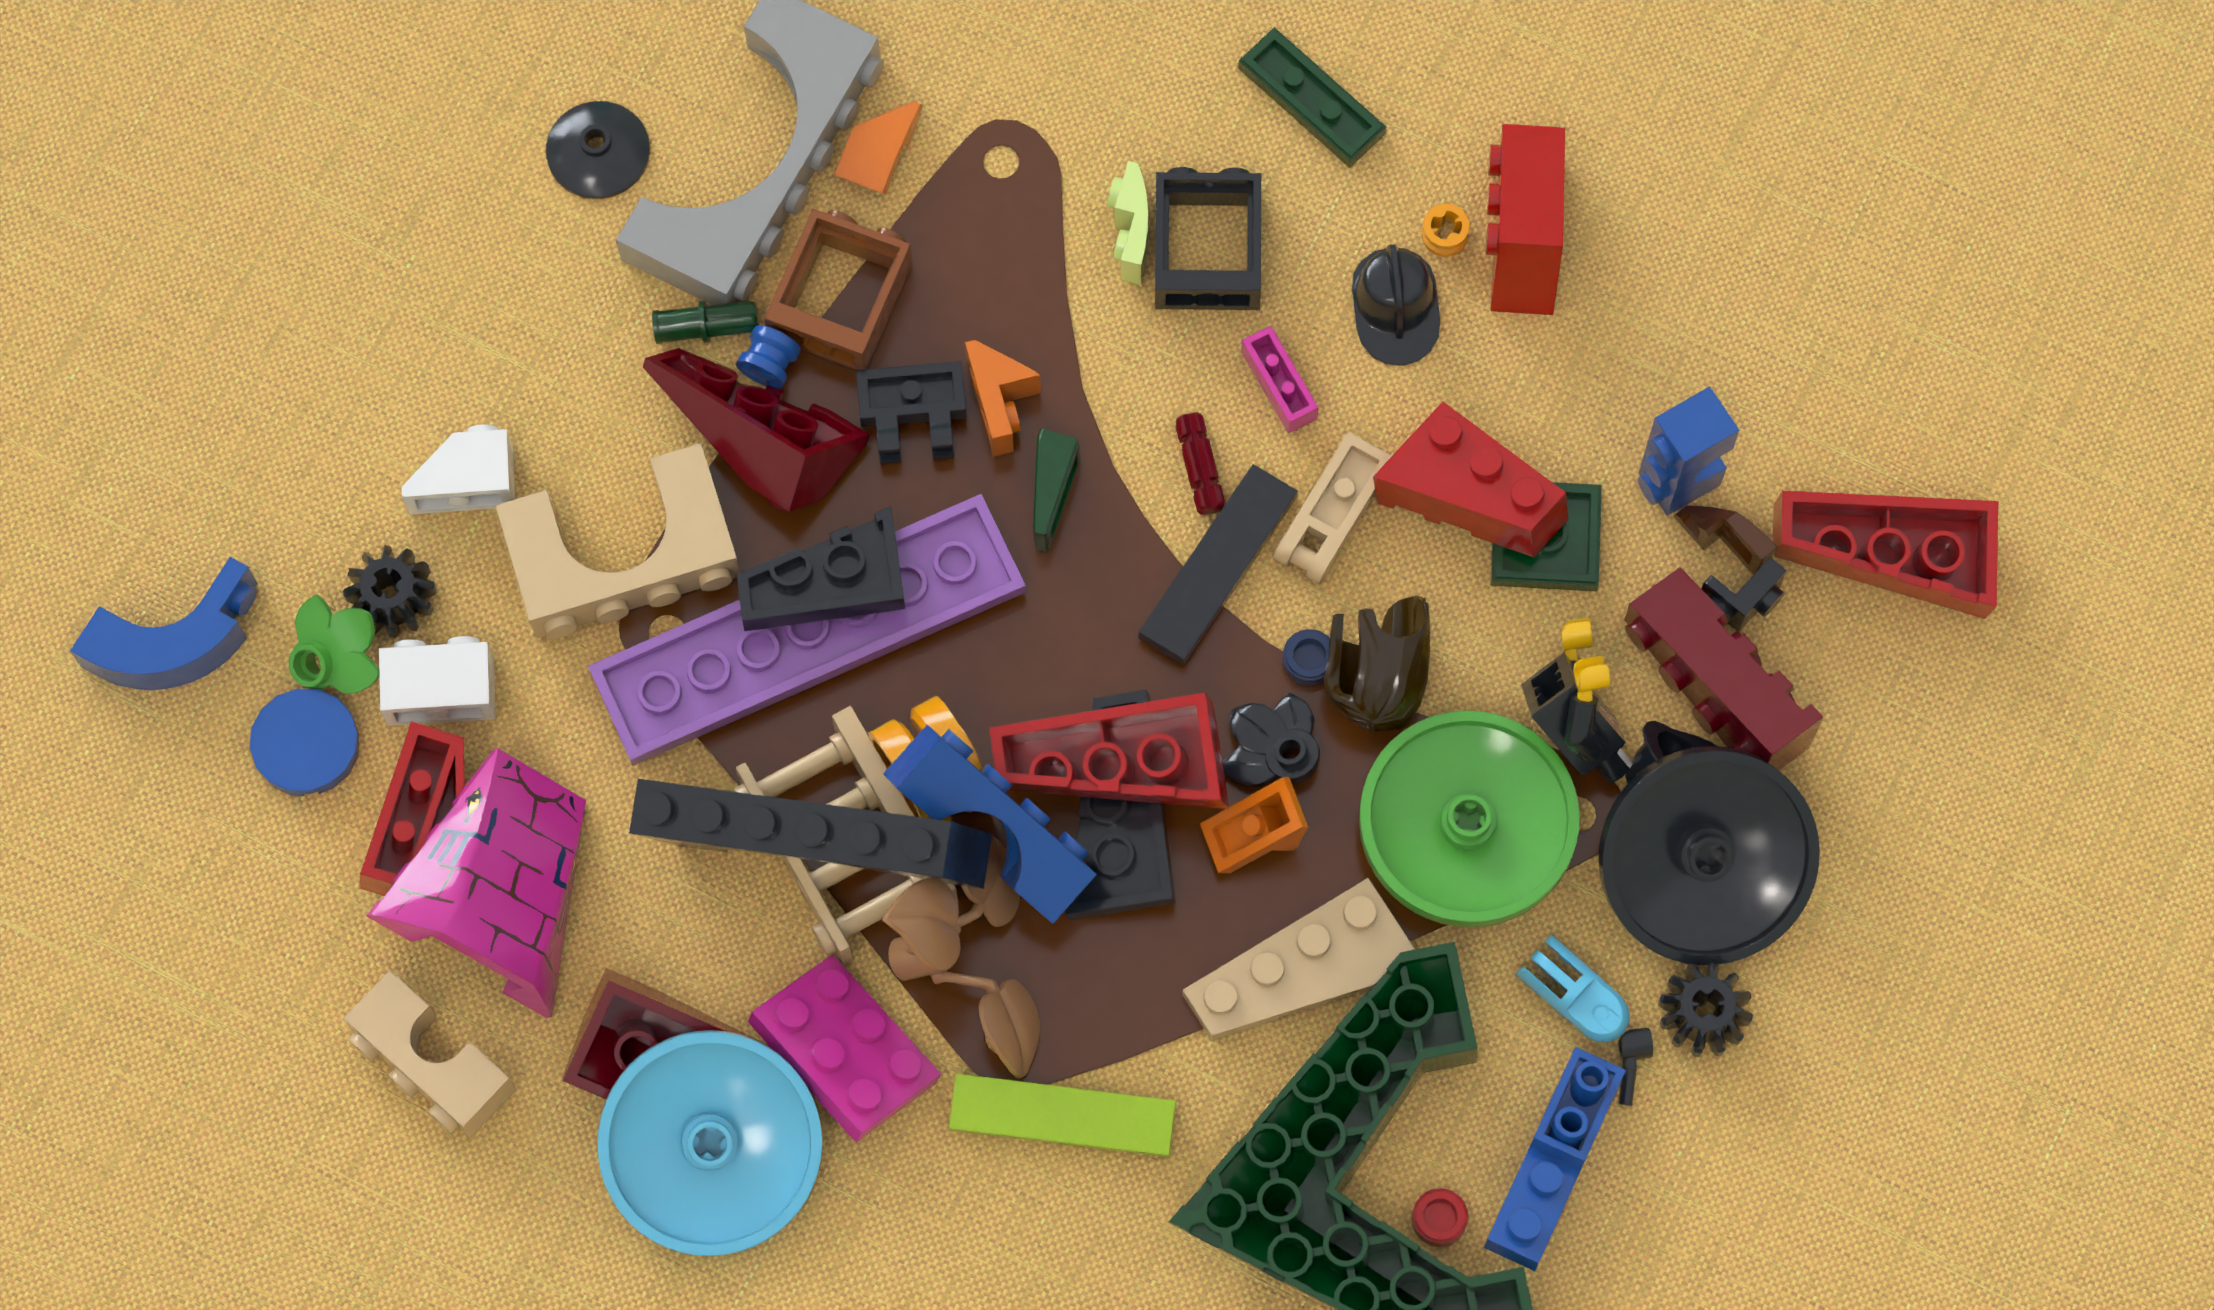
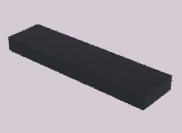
M1252 464L1140 629L1138 639L1184 666L1296 500L1298 490Z

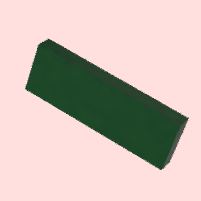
M1275 27L1238 61V69L1349 168L1386 134V126Z

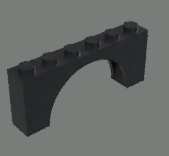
M645 779L637 780L629 834L677 846L728 853V850L779 855L865 868L919 879L933 877L943 880L946 884L984 889L992 839V834L951 821Z

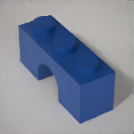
M1711 387L1695 394L1654 419L1638 473L1640 475L1638 477V484L1646 499L1652 505L1658 503L1666 516L1721 486L1727 469L1720 456L1733 450L1740 430Z

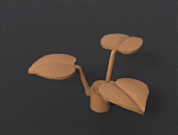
M992 834L984 889L962 886L965 895L975 903L970 911L958 917V902L953 891L943 880L931 877L914 883L902 892L885 913L882 921L901 936L891 942L888 952L891 969L899 979L907 981L931 975L935 984L950 982L980 987L987 991L988 994H985L979 1002L982 1028L992 1048L1007 1069L1017 1079H1022L1030 1069L1040 1036L1039 1013L1028 990L1014 979L1005 980L998 986L997 982L990 978L947 971L956 963L960 954L961 945L958 935L961 932L960 927L978 919L982 913H984L987 920L994 927L1004 926L1012 920L1018 909L1020 895L999 876L1004 865L1007 850Z

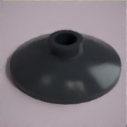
M606 101L583 103L565 112L551 128L546 143L547 163L556 181L567 191L589 199L613 197L631 188L643 175L650 156L648 134L639 118L627 108ZM594 137H603L605 139L604 144L598 148L589 147L587 142Z

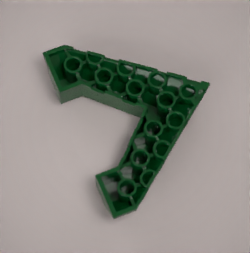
M1455 942L1400 952L1387 967L1385 974L1337 1025L1335 1032L1316 1054H1312L1256 1119L1253 1127L1242 1140L1232 1147L1207 1176L1205 1183L1185 1206L1182 1205L1170 1219L1169 1224L1335 1310H1533L1524 1267L1467 1277L1450 1265H1445L1421 1249L1420 1245L1387 1223L1371 1216L1356 1206L1352 1200L1341 1194L1423 1073L1477 1063L1478 1048Z

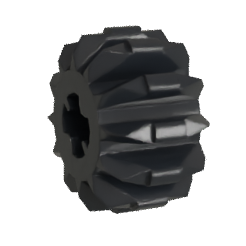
M384 545L381 551V559L374 560L370 553L364 552L362 560L366 568H349L347 573L354 585L344 589L343 594L346 601L353 604L351 608H362L369 611L373 617L375 634L385 625L389 636L396 639L399 634V625L406 623L410 630L417 631L419 625L415 614L432 615L433 607L427 598L437 593L435 582L427 579L431 574L429 565L425 561L415 563L414 553L408 548L403 550L396 559L391 546ZM393 585L398 593L388 598L386 593L382 591L386 587Z
M1716 963L1709 965L1705 977L1702 976L1695 964L1687 966L1685 970L1686 980L1672 975L1667 982V986L1672 993L1662 994L1658 1001L1659 1007L1670 1012L1661 1018L1659 1022L1660 1027L1666 1030L1679 1029L1672 1040V1044L1676 1048L1682 1046L1687 1038L1694 1041L1691 1049L1694 1057L1701 1056L1705 1043L1709 1044L1716 1056L1724 1054L1726 1050L1725 1040L1739 1045L1744 1038V1034L1738 1026H1749L1753 1019L1752 1013L1741 1008L1749 1003L1751 999L1750 992L1745 990L1733 992L1732 989L1738 982L1739 976L1733 972L1724 981L1718 979L1719 965ZM1707 1002L1713 1004L1716 1008L1713 1014L1709 1013L1701 1018L1695 1013L1698 1006L1702 1007Z

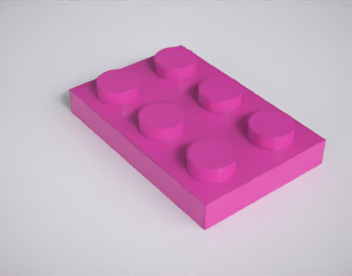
M833 954L753 1010L747 1021L771 1049L790 1063L798 1072L808 1090L856 1143L934 1086L941 1075Z

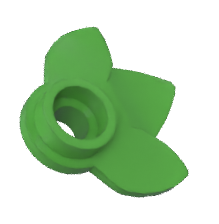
M319 595L309 598L299 608L295 619L299 642L289 657V670L292 677L300 685L310 689L320 690L332 686L345 694L358 693L371 687L380 677L379 668L365 654L370 648L375 634L372 615L369 611L354 607L332 614L330 607ZM316 655L319 658L321 669L316 664Z

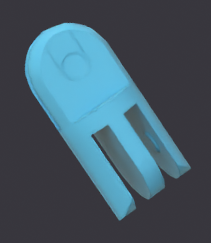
M1551 934L1544 942L1566 964L1577 971L1581 977L1574 982L1538 950L1534 952L1530 959L1566 991L1562 999L1556 996L1540 979H1537L1523 966L1515 975L1588 1038L1597 1042H1609L1617 1039L1625 1032L1629 1024L1627 1004L1620 994L1602 980L1594 970Z

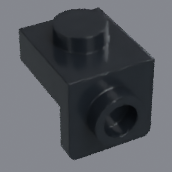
M1770 557L1736 594L1712 575L1704 581L1701 589L1725 613L1728 624L1737 632H1740L1757 612L1765 617L1779 603L1785 594L1780 589L1787 570Z

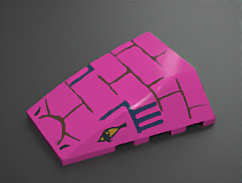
M497 748L490 753L453 801L454 806L443 821L437 823L424 839L426 843L410 863L405 864L397 874L391 889L382 900L374 904L366 917L411 942L430 936L437 938L506 977L508 980L502 992L503 994L538 1014L549 1018L552 1017L586 800Z

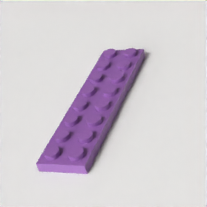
M982 494L895 531L905 609L744 631L740 600H737L589 665L590 674L632 766L1026 593V585Z

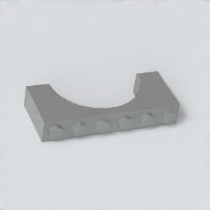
M760 0L744 26L748 49L768 61L781 74L791 89L798 106L797 122L791 144L776 169L749 192L733 200L713 206L680 208L663 205L641 197L616 239L622 261L711 305L736 303L739 300L745 302L749 298L757 283V268L764 257L771 258L777 251L783 238L784 232L781 229L790 213L797 215L803 207L809 192V188L806 185L815 171L821 173L826 168L834 150V145L831 144L840 128L847 130L850 127L858 111L859 102H857L859 95L865 86L873 87L883 68L884 60L880 56L878 37L802 0Z

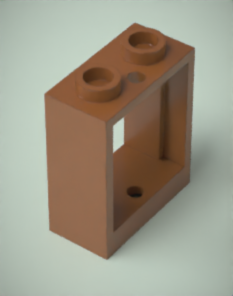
M812 209L764 317L765 326L789 336L803 351L855 370L867 369L912 267L910 243H907L900 234L892 230L878 228L874 231L857 225V222L852 217L843 212L830 210L828 213ZM823 245L889 268L862 332L795 308Z

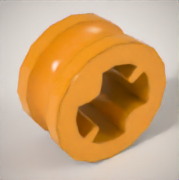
M1444 203L1431 208L1424 217L1421 237L1425 247L1433 254L1443 257L1453 256L1462 251L1468 240L1470 228L1468 216L1461 208L1454 204ZM1444 221H1449L1454 224L1453 232L1460 231V233H1450L1447 239H1441L1437 237L1438 228L1432 229V226L1442 227Z

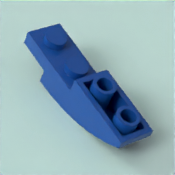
M1577 1047L1574 1048L1484 1246L1485 1249L1536 1271L1625 1074V1069Z

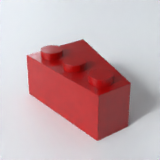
M1502 124L1500 145L1490 144L1488 176H1497V184L1489 183L1487 215H1495V223H1488L1486 235V255H1493L1490 311L1553 315L1563 251L1564 127Z
M411 721L360 873L359 889L385 896L394 885L393 880L404 865L410 863L426 843L424 839L437 823L442 822L453 808V801L465 787L464 737Z

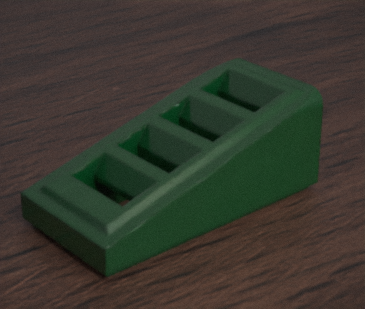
M1039 429L1037 436L1033 517L1036 550L1046 553L1051 548L1081 460L1080 443L1077 438L1047 429Z

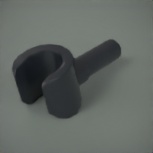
M1649 1028L1628 1030L1619 1039L1618 1047L1622 1068L1626 1070L1621 1080L1619 1105L1632 1106L1637 1071L1636 1059L1653 1058V1041Z

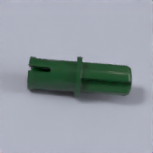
M699 301L698 307L664 311L653 310L652 325L656 344L702 338L704 343H710L711 337L751 333L754 327L759 325L758 309L753 301L707 306L705 301Z

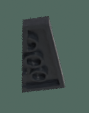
M1147 690L1093 698L1092 711L1151 701L1150 695ZM1080 797L1078 812L1080 823L1077 842L1089 852L1083 862L1097 875L1067 907L1065 916L1069 920L1176 903L1164 804Z

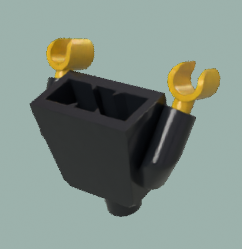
M1589 618L1571 619L1565 622L1562 627L1564 652L1523 682L1521 686L1531 717L1581 775H1584L1596 768L1607 783H1613L1627 773L1632 766V761L1621 749L1626 742L1617 719L1594 691L1610 687L1609 668L1604 664L1603 656L1584 659L1577 657V649L1593 647L1591 621Z

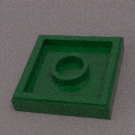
M1552 482L1566 492L1569 520L1535 557L1492 543L1490 586L1597 591L1599 586L1602 485Z

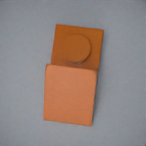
M977 340L965 342L967 365L993 457L1014 452L1013 433L1021 431L1014 400L1039 394L1041 392L1040 375L1031 368Z
M1289 777L1280 778L1230 806L1229 809H1225L1200 823L1218 873H1232L1272 850L1294 851L1299 847L1308 829L1306 819Z

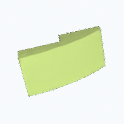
M1128 161L1123 179L1118 177L1113 179L1107 207L1114 209L1115 228L1120 229L1115 246L1114 259L1121 261V280L1141 285L1148 250L1147 194L1139 164Z

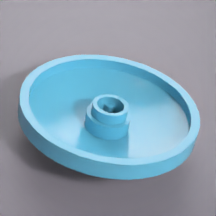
M713 1030L694 1031L671 1037L652 1046L638 1056L619 1076L606 1099L601 1113L597 1142L598 1160L603 1181L613 1203L625 1219L641 1234L655 1243L681 1253L700 1256L727 1255L749 1249L766 1241L785 1227L799 1212L814 1186L819 1171L822 1153V1132L818 1111L806 1084L798 1072L780 1054L755 1039L737 1033Z

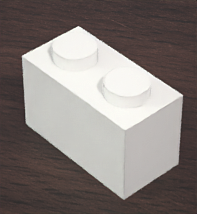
M459 636L449 639L447 644L426 645L425 642L420 640H401L395 642L391 648H379L380 711L388 726L410 725L411 721L418 724L496 719L494 656L488 642H480L475 637Z

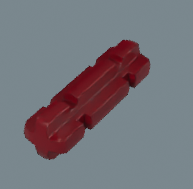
M1199 412L1181 415L1176 418L1175 428L1179 442L1183 443L1181 451L1191 489H1196L1193 491V498L1197 512L1200 515L1218 513L1225 506V499L1221 485L1217 484L1219 483V475L1209 439L1205 438L1207 437V429L1204 417Z

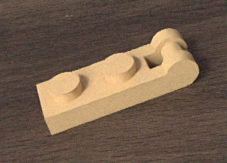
M1347 432L1280 541L1273 559L1287 567L1291 563L1307 571L1306 578L1320 585L1376 493L1373 476L1392 455ZM1308 533L1324 541L1317 553L1302 545Z

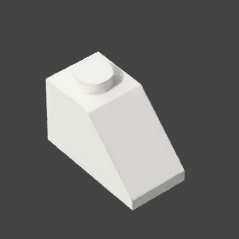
M483 424L469 427L467 432L453 433L402 486V498L409 515L495 509V505L514 500L513 446L507 429H499L493 425Z

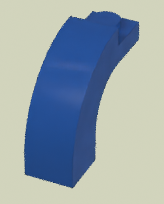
M229 557L202 601L182 620L162 627H143L132 624L99 606L70 652L83 669L110 683L127 688L160 690L194 682L223 665L246 640L247 637L235 618L237 615L243 616L252 606L257 593L255 587L258 583L247 565Z

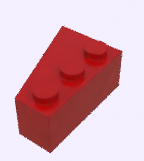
M1444 401L1373 476L1378 504L1392 509L1394 506H1398L1424 515V520L1439 525L1441 521L1471 531V536L1531 557H1535L1569 520L1566 492Z

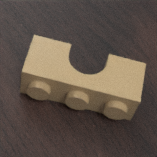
M390 970L343 1018L353 1032L347 1040L369 1061L372 1062L379 1055L388 1063L393 1070L387 1076L410 1098L419 1091L433 1105L427 1111L428 1114L450 1134L458 1127L471 1138L516 1091L511 1079L470 1042L455 1057L445 1062L432 1063L420 1058L418 1055L419 1040L426 1029L437 1018L431 1007Z

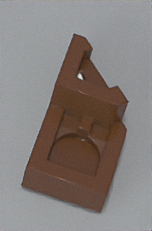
M1686 505L1674 515L1677 522L1703 550L1720 538L1753 575L1770 557L1774 558L1778 548L1765 533L1735 511Z

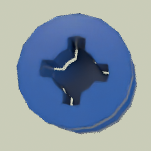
M756 325L749 336L752 344L748 351L740 354L735 363L736 367L749 379L763 386L770 385L781 389L787 380L785 370L789 363H793L798 359L801 347L789 336L778 330L763 325Z

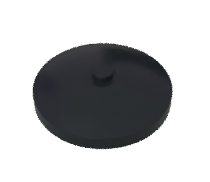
M1703 746L1678 751L1657 760L1638 773L1625 786L1606 817L1600 838L1598 863L1600 879L1607 901L1614 914L1636 940L1655 953L1674 961L1695 965L1725 964L1744 959L1765 949L1778 940L1799 918L1815 886L1819 869L1820 846L1816 823L1806 800L1796 786L1781 771L1762 758L1746 751L1729 747Z

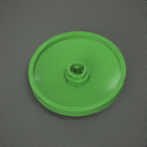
M1467 710L1452 711L1426 718L1405 729L1390 741L1373 763L1367 776L1360 803L1359 827L1363 850L1375 876L1383 887L1403 906L1420 916L1441 924L1456 927H1485L1500 924L1525 914L1542 902L1554 890L1571 862L1579 833L1580 814L1578 798L1571 776L1563 761L1544 739L1526 726L1510 718L1488 712Z

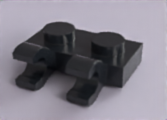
M962 361L856 370L861 427H877L880 464L901 463L898 424L927 421L930 422L933 460L954 458L951 419L967 418Z

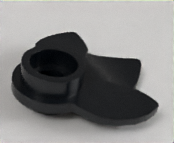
M1288 693L1278 702L1274 710L1257 703L1243 704L1231 710L1230 727L1235 740L1240 746L1223 760L1224 774L1227 777L1247 786L1258 787L1275 778L1289 777L1292 783H1297L1313 775L1320 762V749L1312 736L1315 721L1313 712L1303 699ZM1301 749L1297 757L1293 759L1283 758L1284 754L1289 750Z

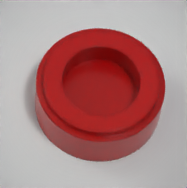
M1443 1188L1429 1190L1422 1194L1414 1205L1411 1218L1412 1227L1419 1239L1430 1246L1446 1247L1452 1245L1465 1232L1468 1223L1466 1204L1458 1194L1451 1190Z

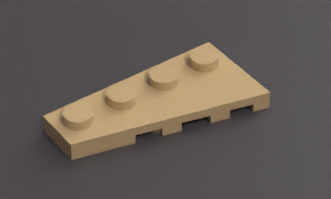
M1369 878L1186 987L1182 990V995L1212 1041L1279 1020V1017L1306 1008L1311 1010L1327 1005L1329 1001L1359 992L1362 994L1369 992L1385 974L1387 967L1400 952L1415 950V948Z

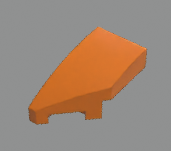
M913 101L854 126L834 175L886 194L903 147H908L923 105Z

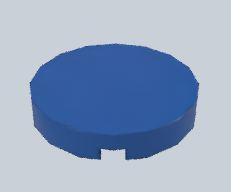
M295 689L276 696L261 709L251 727L249 748L257 770L272 787L292 796H305L304 794L315 792L320 794L331 790L349 775L359 754V734L351 712L337 697L319 689Z

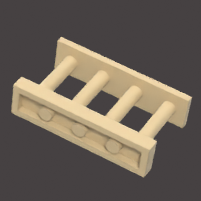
M851 706L832 715L835 734L829 737L830 743L756 782L746 763L736 767L741 785L733 788L734 792L776 797L839 762H842L844 766L853 762L862 779L855 782V789L827 803L828 805L857 809L867 807L869 810L878 807L881 812L914 816L901 792L883 775L887 768ZM782 856L818 920L817 924L811 926L817 941L826 955L835 951L843 965L853 961L846 938L881 920L902 892L914 883L923 880L908 876L909 880L834 920L820 892L864 868L827 863L808 874L800 858ZM947 884L958 902L956 887L953 884Z

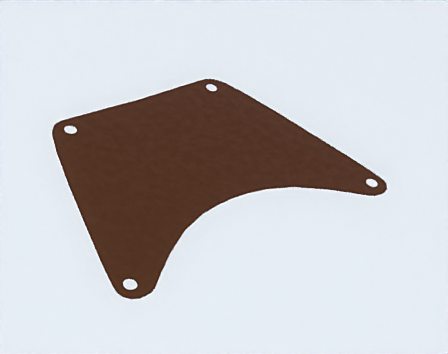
M995 119L980 125L948 157L890 229L900 234L907 243H910L913 264L867 368L876 369L962 361L967 418L951 419L954 458L933 460L930 422L927 421L898 424L901 463L880 464L877 427H861L856 370L801 350L798 359L793 363H789L785 370L787 380L780 389L784 391L782 401L809 411L813 403L831 410L870 434L866 446L821 501L791 512L780 510L770 505L766 497L747 486L720 454L713 460L709 470L741 572L795 548L804 551L830 539L829 533L848 526L849 530L874 520L875 513L890 506L892 508L894 530L897 531L982 494L1026 585V593L697 738L736 783L741 785L736 767L743 763H746L754 779L758 782L830 743L829 737L835 734L832 715L849 706L854 710L867 735L868 732L894 719L904 724L915 738L916 735L910 720L911 709L933 696H938L968 736L979 757L982 768L988 763L995 769L990 727L1092 711L1093 698L1147 690L1151 701L1205 692L1214 702L1223 762L1228 755L1240 746L1235 740L1230 727L1229 719L1232 709L1243 704L1257 703L1274 710L1278 702L1288 693L1303 699L1309 705L1315 718L1312 736L1320 749V762L1311 777L1302 782L1292 783L1308 825V829L1296 850H1272L1232 873H1218L1200 823L1225 809L1164 804L1176 903L1069 920L1065 916V910L1052 924L1020 896L1015 916L1006 925L994 927L987 920L984 913H982L978 919L960 927L961 932L958 934L961 945L960 954L956 963L947 971L995 980L998 986L1005 980H1017L1028 990L1036 1004L1040 1019L1039 1042L1030 1069L1022 1079H1017L1007 1069L999 1056L988 1048L985 1042V1033L979 1015V1002L985 994H988L985 989L950 982L935 984L931 975L903 981L896 976L954 1051L974 1073L981 1077L1047 1085L1126 1060L1204 1029L1182 995L1183 989L1369 878L1409 941L1447 925L1414 913L1397 901L1383 887L1368 863L1363 850L1359 827L1362 792L1373 763L1382 750L1397 735L1413 724L1429 718L1428 716L1415 713L1410 722L1399 730L1370 732L1362 729L1358 723L1350 722L1329 700L1324 682L1315 686H1304L1291 680L1283 668V651L1266 642L1225 607L1222 608L1184 666L1138 639L1140 629L1183 566L1144 517L1114 468L1083 391L1067 297L1062 175L1059 161L1044 138L1035 129L1018 120ZM995 146L1010 147L1019 157L1017 171L1007 178L999 179L992 177L984 168L983 160L985 154ZM866 260L822 318L862 332L889 268ZM977 340L1031 368L1040 375L1041 392L1039 394L1014 400L1021 427L1020 432L1013 433L1014 452L993 457L967 365L965 342ZM1039 429H1047L1077 438L1080 443L1081 460L1051 548L1047 550V553L1036 550L1033 532L1036 446ZM665 529L659 537L658 541L656 542L655 546L651 550L647 559L656 551V549L660 545L665 533ZM737 577L733 578L728 586L719 590L703 591L700 588L681 594V597L676 602L666 606L652 607L648 604L629 610V614L620 619L619 634L624 649L650 639L649 629L655 619L663 615L675 616L685 624L740 600ZM1552 748L1567 768L1577 797L1587 799L1592 803L1596 811V819L1592 827L1578 833L1576 847L1566 870L1568 871L1599 854L1600 838L1606 817L1621 791L1615 782L1607 783L1596 768L1587 774L1581 775L1559 749ZM1291 749L1284 754L1283 758L1293 759L1299 755L1301 749ZM839 762L776 797L827 804L855 789V782L862 778L853 762L845 766L842 762ZM1224 774L1229 807L1279 779L1275 778L1262 786L1254 787L1238 783ZM1010 790L1006 792L1019 805L1027 797L1050 817L1051 820L1045 828L1057 839L1066 831L1077 841L1080 818L1078 817L1080 796ZM878 807L872 810L881 812ZM978 811L952 814L951 822L993 834L1007 850L1005 831L997 817ZM804 859L812 871L827 864V862ZM864 868L827 888V890L844 912L848 913L909 880V878L904 875ZM954 885L957 890L959 917L970 911L975 903L965 895L962 886ZM881 919L860 932L892 971L888 956L889 946L895 938L901 936Z

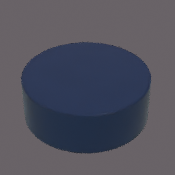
M1306 629L1296 632L1287 640L1283 650L1282 662L1283 668L1291 680L1304 686H1315L1324 682L1330 638L1326 634L1318 630Z

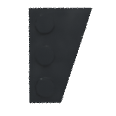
M891 506L875 513L874 520L851 530H849L848 526L829 533L830 539L804 551L795 548L737 574L744 631L905 609Z

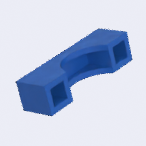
M927 724L883 775L931 819L942 820L952 814L965 811L984 812L997 817L1004 828L1007 842L1006 857L999 876L1053 924L1097 875L1083 862L1089 852L1066 831L1058 839L1050 833L1045 826L1051 818L1027 797L1020 805L1009 797L1006 792L1012 787V784L990 764L987 763L980 771L967 760L973 750L950 729L941 737Z

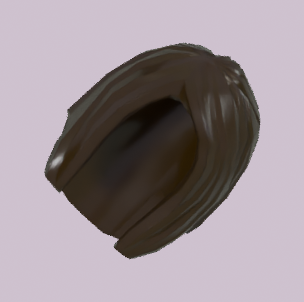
M1418 595L1401 599L1394 603L1387 610L1381 628L1377 624L1373 609L1364 608L1359 610V645L1343 640L1344 614H1335L1332 617L1329 658L1324 675V685L1329 700L1350 722L1358 723L1359 727L1366 729V731L1379 732L1402 729L1410 722L1421 706L1429 672L1430 612L1426 598Z

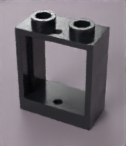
M1176 167L1167 172H1156L1155 309L1260 310L1261 173H1250L1246 169L1235 167L1223 169L1219 173H1198L1195 169L1188 167ZM1169 205L1247 206V271L1168 270Z

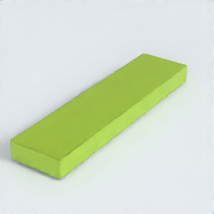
M956 1073L949 1131L1169 1158L1176 1100Z

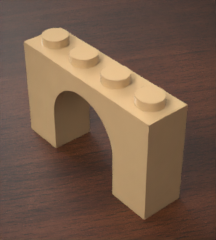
M701 443L650 458L666 511L665 533L656 551L646 561L626 571L610 573L592 570L580 564L566 550L555 509L547 490L495 505L527 616L536 638L543 636L550 639L562 638L574 633L579 625L596 620L601 623L614 622L627 616L629 610L648 604L652 607L666 606L676 602L681 597V594L700 588L703 591L719 590L728 586L732 579L741 573Z

